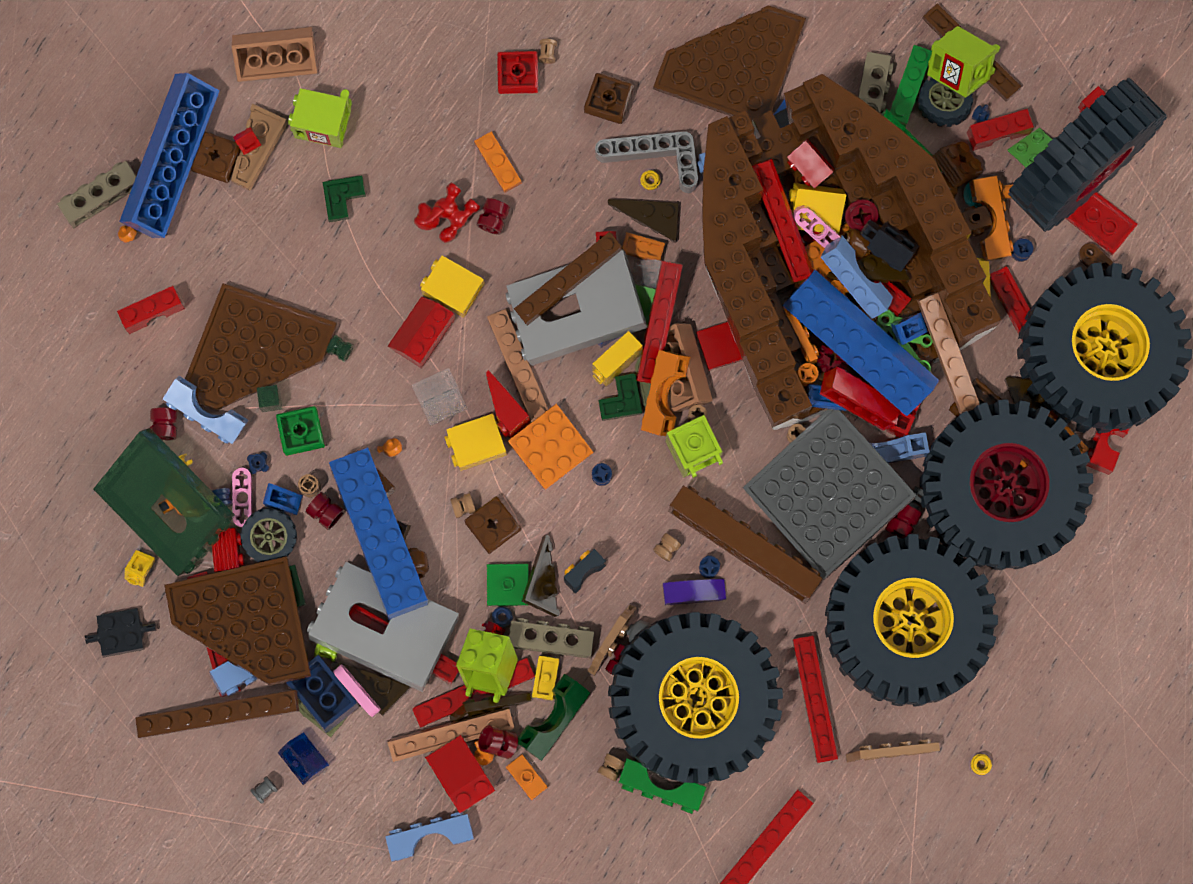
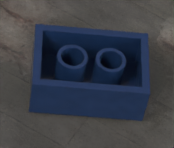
M317 655L309 662L310 677L289 681L286 684L291 691L297 690L298 700L323 731L328 733L358 709L359 706L321 657Z

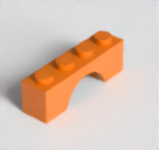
M997 176L970 181L972 201L983 206L986 205L992 217L991 231L985 239L980 241L984 261L1012 256L1013 244L1009 240L1007 233L1010 231L1009 222L1004 217L1006 205L1004 200H1001L1000 192H1002L1001 181L997 179Z
M659 350L656 357L654 374L651 378L649 395L646 400V409L642 418V431L666 436L667 432L674 429L676 416L669 409L668 392L676 380L686 377L690 360L689 356Z

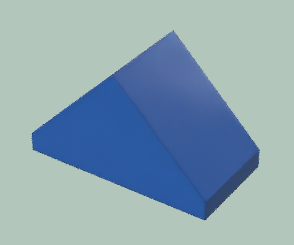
M921 312L890 323L897 343L902 345L928 332Z
M268 483L263 504L266 508H275L285 513L297 515L302 495Z

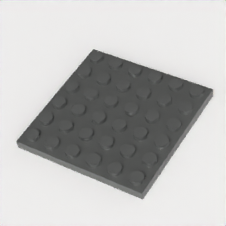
M827 409L742 487L808 563L820 573L824 580L917 497L915 492L840 410Z

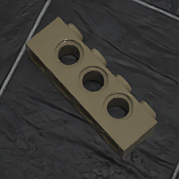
M867 52L858 98L866 102L877 112L883 113L886 106L883 96L888 94L890 82H886L887 75L892 74L893 63H890L891 56ZM878 73L882 78L874 79L872 74ZM875 92L878 97L871 98L868 93Z
M126 161L123 163L119 162L107 173L97 175L91 183L81 185L72 195L68 194L62 197L57 205L74 229L130 194L136 176ZM120 179V183L118 185H111L113 180ZM97 190H103L101 196H94V193ZM79 201H86L83 207H77Z
M516 618V621H511L509 638L514 649L591 659L594 632L590 631L591 628L579 626L578 630L570 629V625L558 624L557 627L549 626V622L537 621V624L528 623V619ZM528 630L536 631L537 636L534 640L525 638V633ZM552 632L558 636L556 642L549 643L546 641L545 638L548 633ZM570 635L578 638V643L574 646H570L566 642L567 637Z

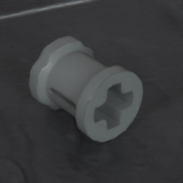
M265 776L264 781L250 791L263 804L264 799L271 793L277 792L278 789Z

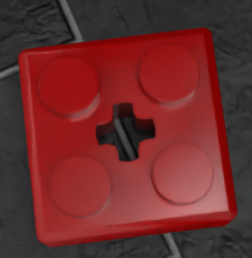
M537 51L498 52V93H538ZM517 69L520 70L519 76L515 74Z

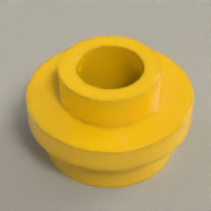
M653 170L645 171L641 175L640 183L646 190H655L660 185V176ZM652 178L654 182L652 184L647 183V179Z
M977 754L972 758L970 766L975 774L985 775L991 770L992 762L987 755ZM978 761L984 762V768L980 769L977 766Z

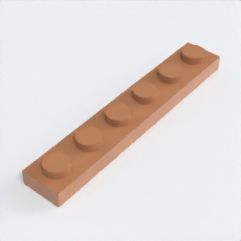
M934 292L918 299L917 302L958 411L962 414L965 411L973 410L980 403L938 292Z
M506 309L487 316V319L532 422L547 411L548 407L528 361L523 359L521 353L522 346L517 338Z
M506 707L387 740L392 760L395 762L435 751L460 734L465 742L478 739L481 731L488 725L506 731L515 727L510 709Z

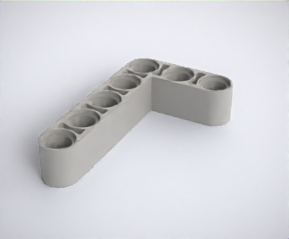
M688 132L603 139L597 142L595 146L596 159L602 163L676 156L680 189L685 193H692L697 188L698 175L693 136ZM686 140L689 142V145L684 147L679 142ZM661 142H667L669 144V147L664 149L661 148L659 144ZM641 144H647L649 146V149L644 151L641 150L639 146ZM621 146H627L629 148V151L624 153L621 152L619 148ZM601 148H607L609 150V153L604 155L601 154L599 150ZM688 159L691 161V164L684 166L681 161ZM690 178L694 183L686 185L683 180Z

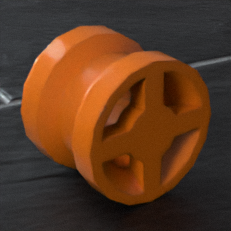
M811 363L802 364L796 372L804 387L813 384L818 377V369Z

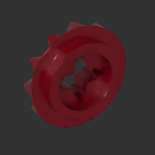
M858 199L850 203V206L845 210V220L851 229L854 228L861 231L869 220L875 223L878 220L876 206L867 199ZM859 208H861L864 213H867L863 216V222L860 220L859 217H855L859 214Z
M826 344L819 348L817 365L824 373L835 367L846 369L848 364L837 354L836 358L840 361L835 360L830 366V358L827 355H832L834 351Z

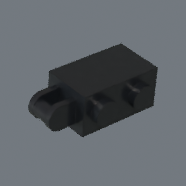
M869 220L860 232L862 237L870 242L867 248L871 250V253L876 257L882 258L891 268L900 272L920 247L886 222L881 227L874 221Z

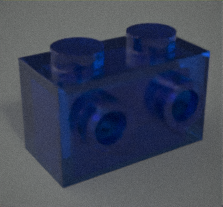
M304 732L287 742L278 752L302 785L319 776L329 766L328 762Z

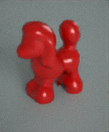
M451 182L446 187L447 196L437 200L433 207L426 203L418 204L419 212L414 218V224L418 228L428 231L439 225L440 218H447L451 225L440 232L439 238L442 242L449 243L456 237L458 229L465 225L467 219L476 213L480 206L472 199H469L464 205L465 209L459 210L455 199L461 190Z

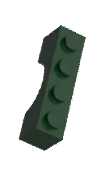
M566 674L561 677L552 690L555 703L549 717L538 725H527L518 737V745L540 761L543 760L590 695L587 689Z

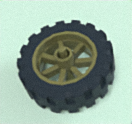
M930 77V80H926L921 87L918 108L919 111H922V116L929 119L930 123H936L940 127L943 125L952 127V125H959L962 120H966L972 107L973 93L965 98ZM931 97L937 99L938 101L933 102ZM952 103L960 105L958 107H955Z
M262 508L252 513L245 521L241 533L242 546L246 553L257 562L288 557L293 551L297 540L295 523L282 510ZM270 521L269 530H266L261 522ZM273 523H278L282 528L273 531ZM257 525L262 529L264 534H254ZM284 531V540L275 537V534ZM254 538H264L259 547L255 543ZM272 540L282 543V545L274 550ZM266 542H269L271 551L261 548Z

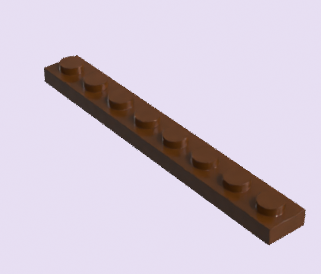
M297 690L140 716L135 717L138 738H147L299 712Z

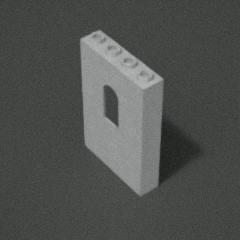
M624 249L563 297L576 294L581 312L552 322H545L539 316L527 326L514 308L566 266L507 285L508 293H506V298L509 305L512 304L513 311L511 312L513 322L517 323L519 329L516 330V335L519 342L523 344L524 348L521 349V353L525 361L527 360L531 365L539 364L621 337L628 331L633 333L648 328Z
M345 562L344 566H340L337 570L335 584H331L326 592L328 597L325 603L321 602L318 607L316 621H311L307 629L309 640L423 692L459 619V613L428 599V605L392 618L382 635L351 620L349 610L356 603H363L385 614L386 612L371 573Z

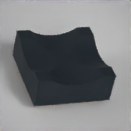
M595 549L591 552L587 550L581 555V560L576 566L572 564L564 571V583L575 594L581 589L583 582L588 576L606 567L604 564L606 560Z

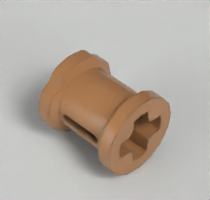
M552 39L540 40L541 52L540 56H538V61L545 64L555 63L554 51L557 41Z
M702 405L692 406L688 414L689 422L695 419L696 412H700V417L703 415L706 417L707 411Z
M793 424L787 433L789 443L796 439V436L792 435L795 430L798 434H801L806 428L801 424Z

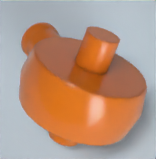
M127 225L121 226L118 237L122 242L127 243L135 239L137 231Z
M396 438L389 439L383 446L377 447L378 453L384 452L389 457L396 456L402 451V444Z
M478 740L475 741L474 744L477 749L474 757L480 765L490 764L494 755L480 751Z

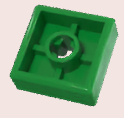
M315 406L276 415L285 456L325 447L318 410ZM298 427L306 430L303 432V435L299 436L298 433H295L298 431Z

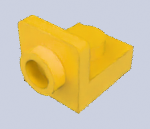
M136 550L125 567V580L132 585L143 587L145 585V577L153 566L155 557Z

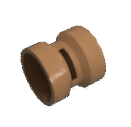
M303 475L298 481L299 490L304 496L313 498L319 494L321 485L314 475Z
M470 493L464 494L461 498L455 497L450 499L456 519L462 517L463 514L475 512ZM460 501H462L464 511H462Z
M665 533L661 538V544H656L653 551L669 562L673 557L672 552L678 551L681 544Z
M607 753L603 766H600L597 772L616 782L618 772L624 767L625 762Z

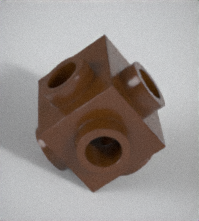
M986 205L977 208L970 206L962 212L973 237L985 233L984 230L990 229L992 221Z

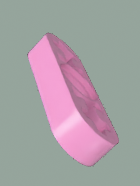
M802 205L794 210L793 217L796 223L824 248L829 244L825 238L826 235L832 240L840 237L809 207ZM807 212L806 215L811 222L808 223L804 218L800 219L799 214ZM816 224H821L824 226V230L820 234H814L812 231L813 227Z
M245 468L236 469L232 475L233 522L239 528H242L244 523L241 524L240 520H237V517H241V510L237 509V507H248V510L244 509L246 517L252 514V475ZM244 473L245 476H248L247 479H244V487L248 486V489L239 488L236 490L237 486L241 487V482L237 477ZM242 492L248 495L247 502L243 504L237 502V496Z
M342 664L333 671L339 681L371 717L381 710Z

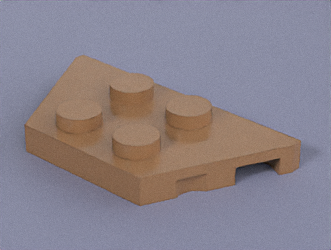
M629 604L597 651L592 665L588 669V672L595 676L607 655L609 657L613 655L617 648L616 641L618 638L622 640L627 633V624L637 609L635 606Z

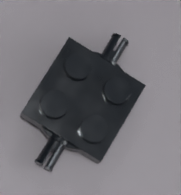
M138 608L96 616L98 624L97 633L85 635L86 644L99 642L103 658L145 650L143 642L144 633L157 631L156 623L143 624L140 620Z

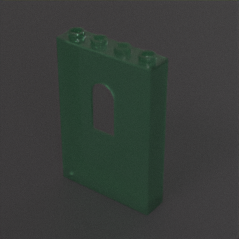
M151 428L139 431L93 488L177 576L184 573L189 574L195 569L197 560H201L208 553L207 548L213 546L220 539L218 535L232 525L231 520L235 516ZM161 495L185 517L187 525L182 533L173 531L151 508Z

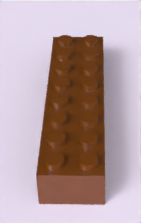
M682 486L669 505L668 512L802 603H807L822 580L817 570L811 567L809 569L802 565L803 562L799 558L788 556L785 554L786 550L778 544L773 546L767 542L768 538L760 532L757 534L750 530L751 527L747 523L736 521L733 519L734 515L726 509L721 511L715 507L716 503L707 497L705 499L698 495L699 492L695 488Z

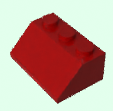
M421 296L387 347L422 369L454 322L455 315L439 303Z

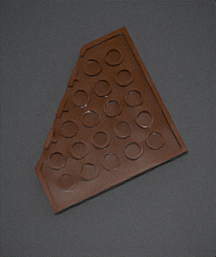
M768 5L753 14L737 19L731 24L714 29L702 37L699 36L685 42L682 46L675 49L672 48L666 51L653 90L728 116H733L746 110L752 122L753 118L773 111L806 18Z
M222 283L185 379L197 387L196 399L198 404L220 410L322 363L333 338L337 323Z
M287 556L164 585L173 627L269 686L311 676Z

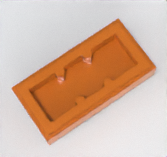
M626 232L622 245L627 255L659 264L665 247L664 242Z
M520 755L506 766V769L531 801L548 788L523 755Z

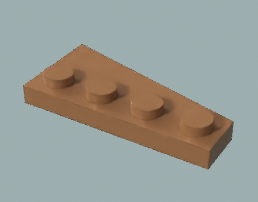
M254 104L251 106V114L247 120L246 128L251 127L261 146L246 155L240 151L231 178L234 184L249 191L252 189L288 124L287 119Z
M931 739L920 740L918 745H912L911 741L900 742L899 747H892V743L881 744L879 749H872V745L859 747L860 751L846 754V760L849 763L862 759L866 761L882 757L891 758L902 755L933 753L940 751L939 742L931 743Z

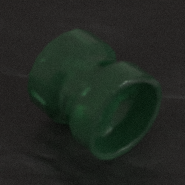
M335 335L328 344L326 352L330 355L338 356L339 360L345 362L349 358L354 344L344 342L340 336Z

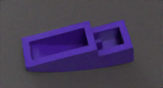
M724 579L663 583L665 605L726 600Z

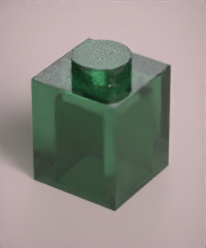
M277 385L257 388L259 408L262 412L282 410L281 394Z

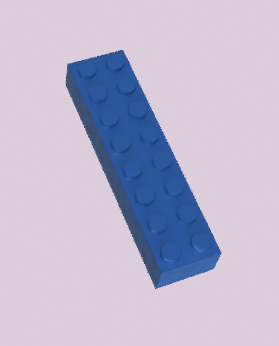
M189 73L175 74L119 222L151 238H165L220 90Z
M814 270L783 304V307L905 416H908L934 390L939 382L931 372L818 271Z
M365 448L330 461V470L388 619L390 620L428 605V599L369 449Z

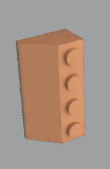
M312 27L232 35L231 46L238 82L317 74Z
M676 323L670 326L664 351L690 357L686 377L676 380L668 392V406L674 414L690 410L694 405H705L712 402L713 399L691 324Z

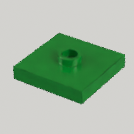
M487 564V606H529L522 602L528 582V564Z

